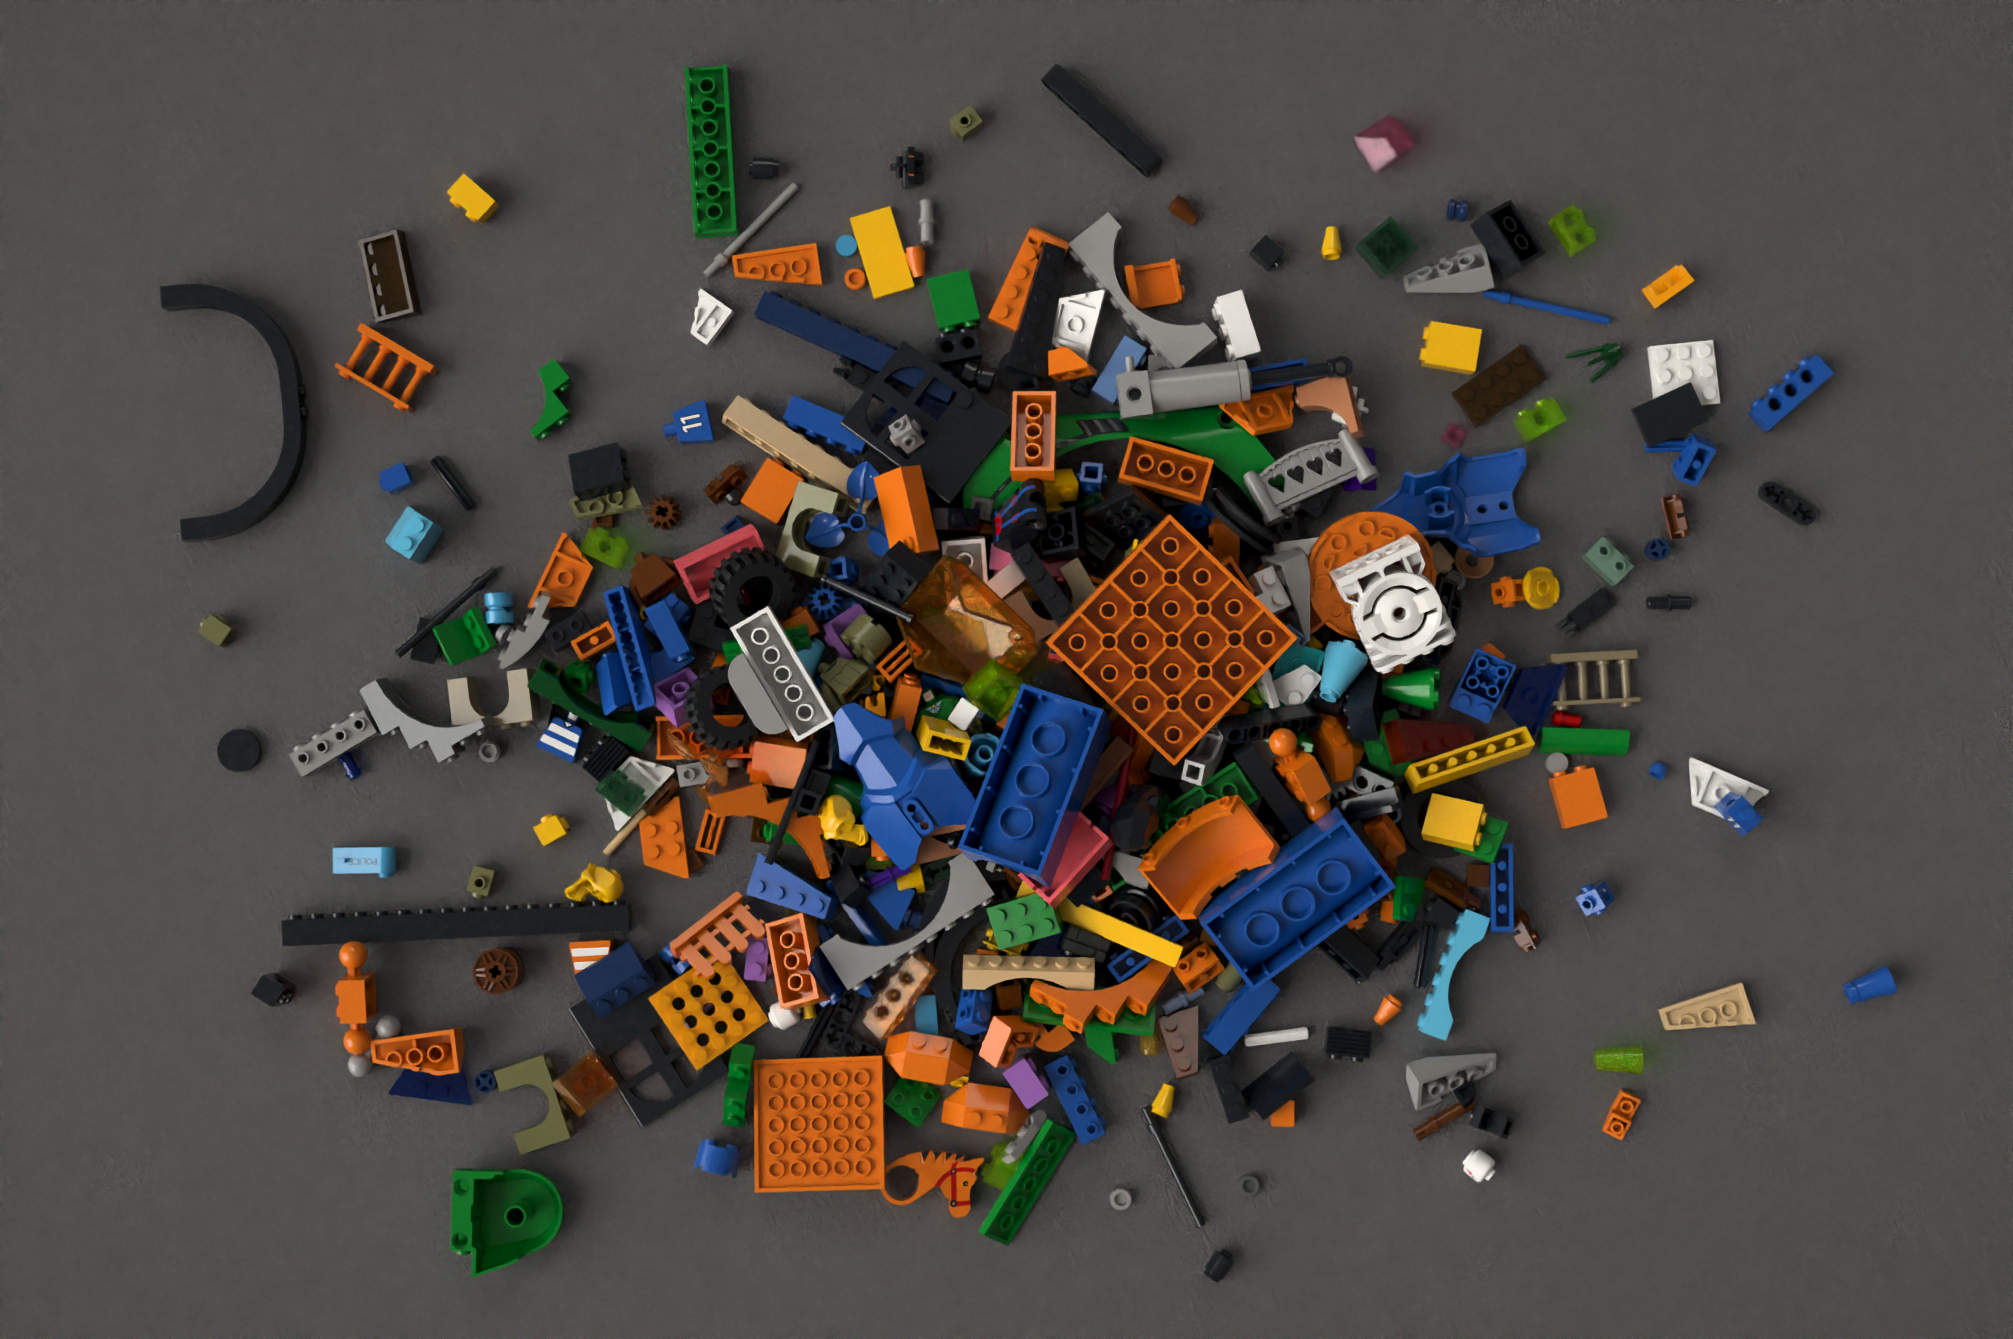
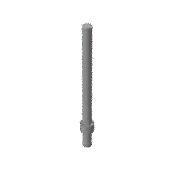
M792 183L722 254L719 253L714 258L715 261L703 273L710 278L720 267L723 268L729 262L728 259L799 189L797 185Z

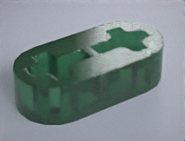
M956 856L942 858L924 866L922 869L923 880L927 883H935L949 877L951 869L943 871L942 866L948 864V859L952 860ZM929 867L932 870L939 868L941 871L935 874V879L933 880L925 876Z

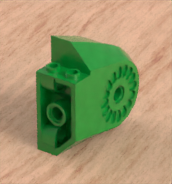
M456 1168L453 1170L450 1251H457L456 1254L467 1255L472 1251L471 1278L511 1265L522 1257L540 1250L557 1235L562 1225L565 1206L560 1191L547 1176L530 1169Z

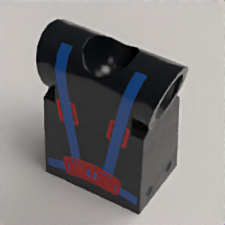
M1032 478L1024 481L1019 488V492H1014L991 514L994 547L1011 554L1029 542L1030 544L1039 535V531H1043L1048 527L1045 485L1040 479Z

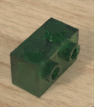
M620 769L617 772L610 770L595 791L625 815L632 817L648 797L644 794L646 790L636 782L634 785L627 780L629 776Z

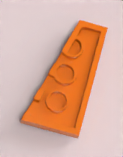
M816 243L732 255L736 278L823 286Z

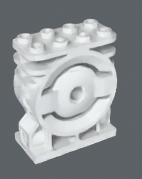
M1406 535L1329 572L1341 598L1351 604L1352 619L1373 668L1383 674L1392 671L1394 666L1400 663L1407 664L1413 661L1417 655L1431 653L1434 651V647L1452 643L1457 635L1434 585L1422 574L1425 561L1417 541L1410 535ZM1397 561H1399L1400 564H1401V565H1390V564H1392V563H1394V562H1397ZM1397 585H1405L1418 590L1425 587V589L1417 593H1414L1413 591L1403 587H1395L1391 589L1388 588ZM1376 600L1373 613L1363 618V616L1372 611V606L1374 604V601ZM1402 607V614L1397 617L1394 616L1395 609ZM1427 612L1426 618L1423 624L1421 625L1424 618V613ZM1383 632L1392 637H1404L1411 633L1414 634V636L1404 640H1391L1383 636L1377 639L1374 638Z

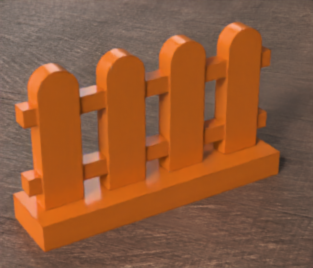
M736 891L669 943L671 953L677 959L680 957L683 963L688 961L696 969L694 974L697 978L702 976L704 979L709 980L715 976L713 966L717 962L722 966L731 964L732 957L730 952L736 949L740 953L748 950L749 944L746 939L751 935L755 939L765 937L766 933L763 927L765 922L762 919L758 921L749 912L751 910L748 904L744 906L743 896ZM738 921L746 931L741 934L732 924ZM720 934L730 943L725 948L716 939ZM703 947L713 956L708 961L698 952Z

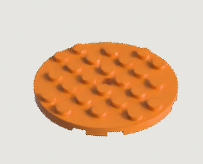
M1363 511L1341 518L1320 535L1308 557L1310 603L1327 626L1346 637L1356 640L1361 639L1352 619L1351 604L1341 598L1329 572L1406 535H1410L1417 541L1425 561L1422 574L1435 587L1436 569L1434 555L1427 540L1416 527L1405 519L1391 513ZM1397 561V562H1394V563H1392V564H1390V565H1401V564H1400L1399 561ZM1397 585V586H1392V587L1388 588V589H1391V588H1395V587H1403V588H1407V589L1413 591L1414 593H1417V592H1419V591L1425 589V587H1424V588H1421V589L1416 590V589H1414V588H1412V587L1405 586V585ZM1376 600L1374 601V604L1372 606V611L1363 616V618L1373 613ZM1403 608L1395 609L1394 616H1400ZM1383 632V633H1381V634L1375 636L1374 638L1377 639V638H1379L1380 636H1383V637H1392V636H1389V635H1387V634H1385V633Z

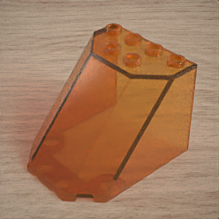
M945 554L900 607V609L909 613L915 612L917 614L914 623L909 625L906 623V620L895 616L915 669L980 690L992 688V685L1002 681L1004 684L1012 682L1017 677V674L1030 662V659L1038 653L1033 628L962 560Z

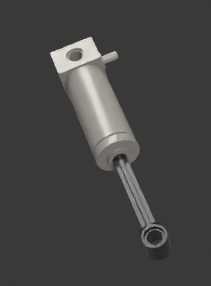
M1127 356L1125 357L1127 372L1117 374L1115 378L1121 420L1151 416L1153 413L1250 401V390L1255 385L1328 376L1329 379H1342L1352 372L1353 364L1348 357L1339 356L1327 359L1326 363L1250 373V369H1247L1244 359L1237 360L1236 362L1229 361L1148 372V370H1135L1134 357ZM1337 362H1343L1346 365L1344 373L1337 372L1335 368ZM1136 390L1140 395L1139 400H1132L1129 397V391Z

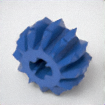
M820 585V590L814 586L815 594L808 593V597L812 599L807 602V605L812 607L810 612L812 614L817 613L818 619H821L825 614L826 619L829 620L830 613L837 616L838 613L835 609H843L839 602L844 601L843 596H838L841 591L833 590L834 588L829 585L827 589L826 586ZM825 597H828L830 603L828 605L825 603L826 605L823 606L821 600L823 598L825 600Z

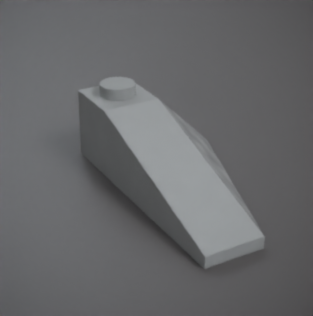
M1482 243L1458 250V255L1447 259L1444 257L1439 259L1440 263L1433 267L1425 266L1403 276L1406 292L1475 293L1494 288L1486 249Z
M1287 550L1261 556L1264 569L1273 566L1292 604L1285 611L1288 623L1295 625L1296 630L1307 636V642L1310 641V570L1308 567V557L1304 552L1297 550Z
M1495 1053L1426 1057L1408 1063L1406 1067V1081L1416 1111L1441 1102L1442 1096L1472 1080L1474 1083L1495 1071L1497 1055Z

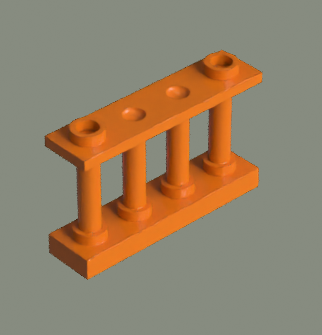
M360 323L356 330L362 333V340L345 367L338 363L334 365L340 370L338 374L348 380L352 377L395 402L393 407L403 413L406 409L413 412L414 409L407 405L417 386L424 375L427 376L429 373L435 376L439 369L365 324ZM375 341L380 344V351L362 378L352 371L369 343L372 344ZM391 352L399 355L397 357L398 362L380 389L370 382L387 354L390 355ZM411 362L417 366L415 369L416 373L400 399H397L390 395L389 392L404 367Z

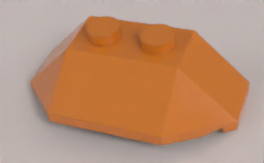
M1317 711L1322 717V725L1316 731L1307 733L1311 735L1313 745L1334 784L1351 780L1355 766L1360 763L1365 749L1360 741H1353L1351 733H1348L1347 716L1338 712L1337 716L1334 717Z
M909 1031L888 1037L884 1058L901 1078L947 1085L970 1073L973 1051L951 1038Z
M968 1082L944 1100L941 1122L962 1128L1017 1134L1019 1129L1026 1125L1025 1120L1029 1117L1030 1111L1027 1110L1012 1088Z

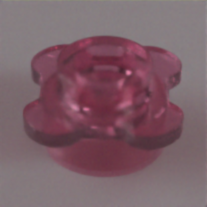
M1449 423L1440 439L1442 442L1451 444L1452 448H1458L1460 446L1459 442L1465 437L1466 432L1464 429L1455 426V424Z

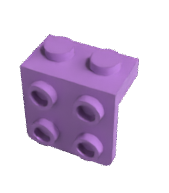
M855 604L823 625L826 632L824 638L831 648L834 646L837 649L836 654L838 658L856 659L851 653L853 649L846 645L840 639V636L861 613L868 615L861 604Z

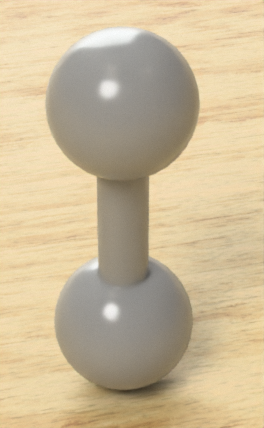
M391 1015L379 1019L376 1025L378 1035L374 1040L397 1037L401 1031L400 1021ZM371 1046L365 1053L354 1054L350 1057L348 1069L352 1075L364 1077L371 1072L373 1068Z

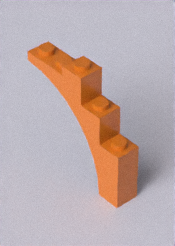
M760 782L708 796L712 816L715 818L731 815H750L763 818L778 826L790 797H784L767 802L766 799L769 798L768 790ZM795 809L786 832L791 834L803 847L813 864L817 878L830 877L829 871H832L829 859L825 857V840L823 837H820L821 834H824L821 827V818L810 814L797 816L799 810Z
M1152 959L1143 970L1131 979L1113 987L1093 991L1065 990L1035 979L1031 984L1029 996L1035 1002L1050 1007L1053 1012L1064 1015L1062 1024L1069 1030L1082 1034L1094 1015L1101 1021L1112 1025L1115 1024L1126 1006L1133 1012L1146 1016L1169 981L1173 967Z

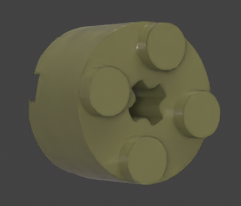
M861 613L846 628L840 639L853 649L851 653L857 659L861 660L864 658L868 663L873 664L889 647L892 639L880 624L874 625L871 623L873 619L870 616Z

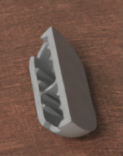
M741 653L736 656L729 666L728 679L754 725L760 731L767 734H779L787 730V725L784 723L782 716L752 665L746 659L745 654Z

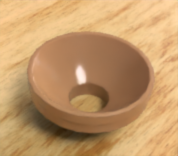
M1458 547L1455 552L1454 563L1456 569L1467 578H1481L1488 574L1493 567L1494 556L1476 557L1478 560L1477 565L1470 567L1466 564V557L1472 555L1470 551Z

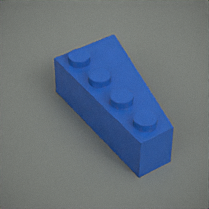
M758 853L746 892L747 895L824 920H833L839 899L774 860L773 865L765 863L767 854Z

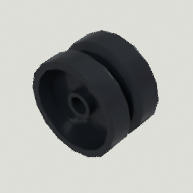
M1126 884L1109 907L1108 914L1150 932L1162 915L1164 904L1161 897L1152 888L1149 887L1146 890Z

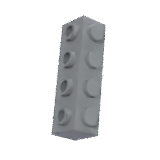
M358 709L349 715L350 718L344 722L340 720L331 725L332 729L324 733L322 731L312 737L313 741L308 744L304 742L296 746L294 752L289 756L301 776L309 777L381 734L371 713L367 710L361 711V709Z

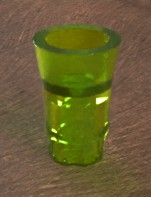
M1642 1046L1595 1049V1070L1642 1075Z

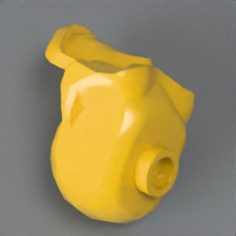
M831 795L819 807L818 816L821 818L824 837L826 840L830 838L834 840L841 839L860 846L865 845L869 838L864 825L855 824L852 806L843 796Z
M589 863V867L581 873V877L564 891L567 898L582 902L591 893L593 896L598 897L600 901L608 903L616 901L621 897L624 891V884L620 879L621 875L616 870H608L603 866Z

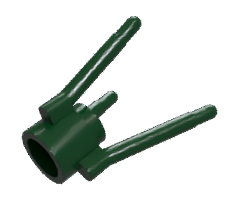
M1606 343L1600 347L1567 354L1566 358L1602 351L1599 357L1586 363V366H1591L1602 360L1604 363H1608L1589 379L1590 382H1593L1611 367L1617 365V360L1623 358V352L1617 343L1610 346Z

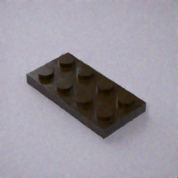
M1521 344L1453 391L1451 395L1473 426L1477 428L1546 380V377Z

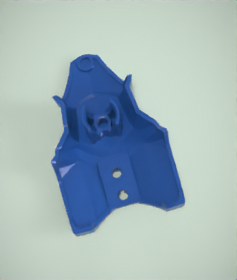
M1523 448L1477 457H1465L1461 452H1457L1439 470L1417 475L1406 471L1404 472L1399 489L1383 502L1367 510L1397 515L1416 527L1424 538H1449L1453 544L1461 549L1469 550L1473 557L1485 558L1538 546L1541 542L1538 527H1532L1519 519L1515 514L1512 495L1522 474L1526 470V453ZM1506 506L1508 509L1501 510L1500 507ZM1480 509L1486 510V512L1483 514L1479 513L1478 511Z
M856 702L846 704L836 712L833 720L839 745V758L849 765H854L864 786L860 801L862 808L860 819L873 839L901 870L907 869L916 862L921 840L940 826L967 825L976 798L954 769L951 757L924 751L920 743L905 727L904 716L895 720H889L869 711ZM914 804L916 809L910 810L908 805ZM922 820L929 824L928 828L921 826Z

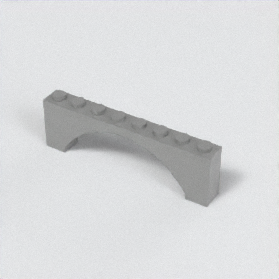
M1109 212L1069 243L1070 257L1076 263L1079 261L1083 265V272L1088 278L1093 277L1097 283L1095 285L1099 290H1106L1112 306L1116 310L1120 308L1124 313L1122 316L1129 325L1133 324L1138 329L1136 330L1138 336L1143 341L1147 340L1151 344V351L1155 356L1158 357L1160 355L1163 358V364L1167 370L1191 366L1218 344L1216 335L1204 322L1200 325L1184 326L1155 320L1139 311L1126 298L1118 284L1114 262L1118 239L1123 235L1122 227Z
M961 853L948 862L951 870L945 900L932 922L915 936L899 943L875 946L852 942L837 934L819 946L847 990L853 988L856 991L865 985L863 980L869 976L874 979L882 974L884 966L888 964L891 967L902 960L900 956L908 952L911 955L920 949L918 944L924 940L929 943L937 938V932L942 928L946 931L957 924L955 920L963 916L965 919L975 913L973 908L979 904L984 907L993 901L991 896L995 893L973 860L968 859L964 853Z

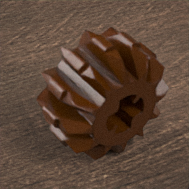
M665 494L661 495V501L654 496L655 504L647 503L652 509L645 510L646 515H652L647 519V522H654L652 526L654 529H657L660 525L661 530L665 531L666 524L670 529H673L674 526L671 522H680L675 515H682V511L675 510L679 508L680 504L678 502L673 503L674 498L672 496L667 501ZM660 509L668 510L666 517L658 515L661 513Z

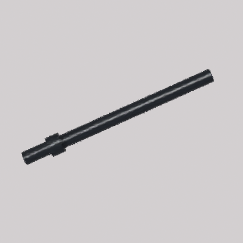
M491 567L481 577L475 578L471 582V586L395 651V654L399 658L405 655L428 635L433 627L444 621L477 591L483 590L486 587V583L497 575L498 572Z
M813 740L776 834L770 840V849L764 861L767 864L773 865L778 850H781L784 841L782 840L794 813L801 788H804L821 742Z
M1149 1105L1143 1107L1141 1110L1148 1122V1130L1150 1134L1154 1135L1191 1215L1199 1228L1205 1225V1222L1161 1132L1160 1122L1155 1119Z

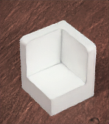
M961 698L948 720L966 731L975 717L981 719L986 711L970 700Z

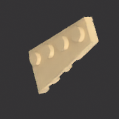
M1742 982L1658 1009L1665 1030L1756 1024Z

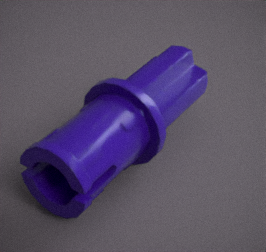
M897 865L891 868L886 867L887 870L869 878L870 885L873 889H877L891 881L894 883L896 879L911 873V867L905 870H901Z

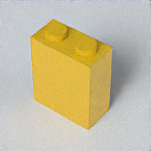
M1431 321L1428 327L1425 326L1422 339H1425L1424 348L1421 347L1419 360H1422L1421 367L1472 375L1476 371L1482 329Z
M925 715L921 716L916 737L922 749L927 752L965 761L972 741L967 731L960 729L949 721Z
M1432 793L1421 832L1422 838L1426 841L1474 852L1476 845L1479 846L1481 843L1482 833H1480L1481 825L1485 826L1488 813L1485 812L1483 804Z

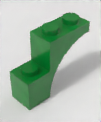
M552 359L537 371L546 391V403L543 414L537 424L530 430V433L538 441L548 438L553 433L552 430L554 428L565 425L572 415L557 394L565 393L571 387L570 384L573 381L555 359Z
M740 1043L733 1045L729 1061V1077L724 1094V1125L733 1127L745 1126L749 1087L755 1060L754 1045Z

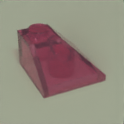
M1390 115L1353 137V140L1375 174L1411 152L1415 146L1405 128Z

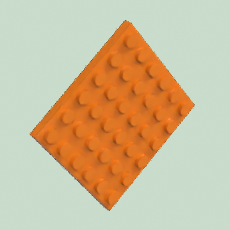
M883 1056L754 1060L755 1193L886 1189Z

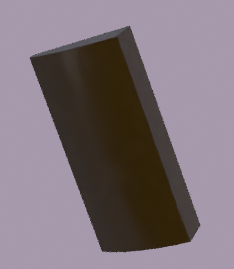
M395 229L359 240L375 322L382 323L420 315L421 309L405 232Z

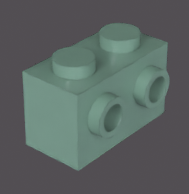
M1602 536L1583 553L1581 558L1610 586H1614L1634 566L1630 563L1632 561L1630 557L1623 552L1620 553L1615 548L1616 544L1610 538Z

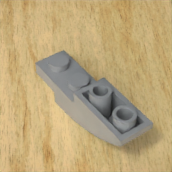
M544 590L541 596L537 594L532 605L536 608L532 615L528 613L523 624L527 627L518 625L516 630L511 629L506 640L510 642L508 648H502L498 660L501 661L499 668L504 669L516 662L538 641L551 618L544 611L552 593Z

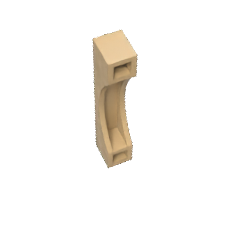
M963 955V989L985 990L1005 980L1037 978L1052 981L1064 986L1068 990L1093 991L1095 958Z

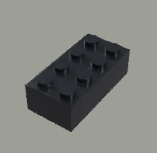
M899 540L885 553L860 590L900 609H904L932 568ZM853 599L858 604H861L885 628L897 617L862 600Z

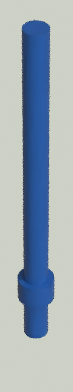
M1488 289L1483 292V297L1499 300V303L1508 305V303L1605 325H1608L1610 320L1609 316L1511 295V292L1504 290L1498 292Z

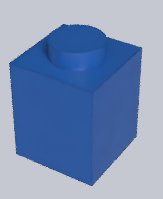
M403 462L379 472L381 488L383 491L387 490L392 495L415 485L408 465Z

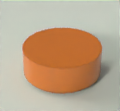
M858 268L848 270L845 274L846 286L854 291L862 289L866 284L864 272Z

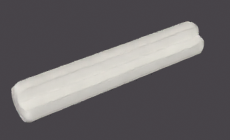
M1306 1027L1246 1034L1244 1041L1246 1046L1304 1040L1308 1039L1309 1034Z

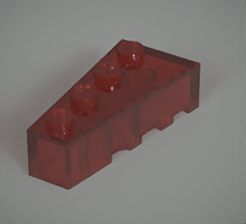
M1395 719L1382 723L1393 766L1437 756L1476 743L1472 725L1405 719Z

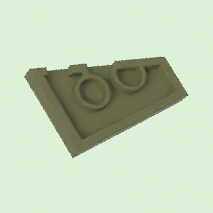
M631 480L629 481L630 489L585 501H580L577 496L569 500L579 521L644 508Z

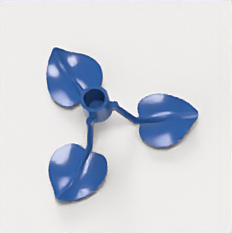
M866 461L859 464L851 472L847 480L848 494L854 498L860 497L857 512L851 515L848 523L839 524V519L836 515L826 512L817 515L811 522L805 536L806 541L819 547H835L845 538L842 527H850L854 531H860L865 528L873 531L868 537V545L872 552L884 556L890 550L884 521L881 520L876 528L867 525V517L861 512L864 498L872 500L878 496L874 477L880 474L870 462Z

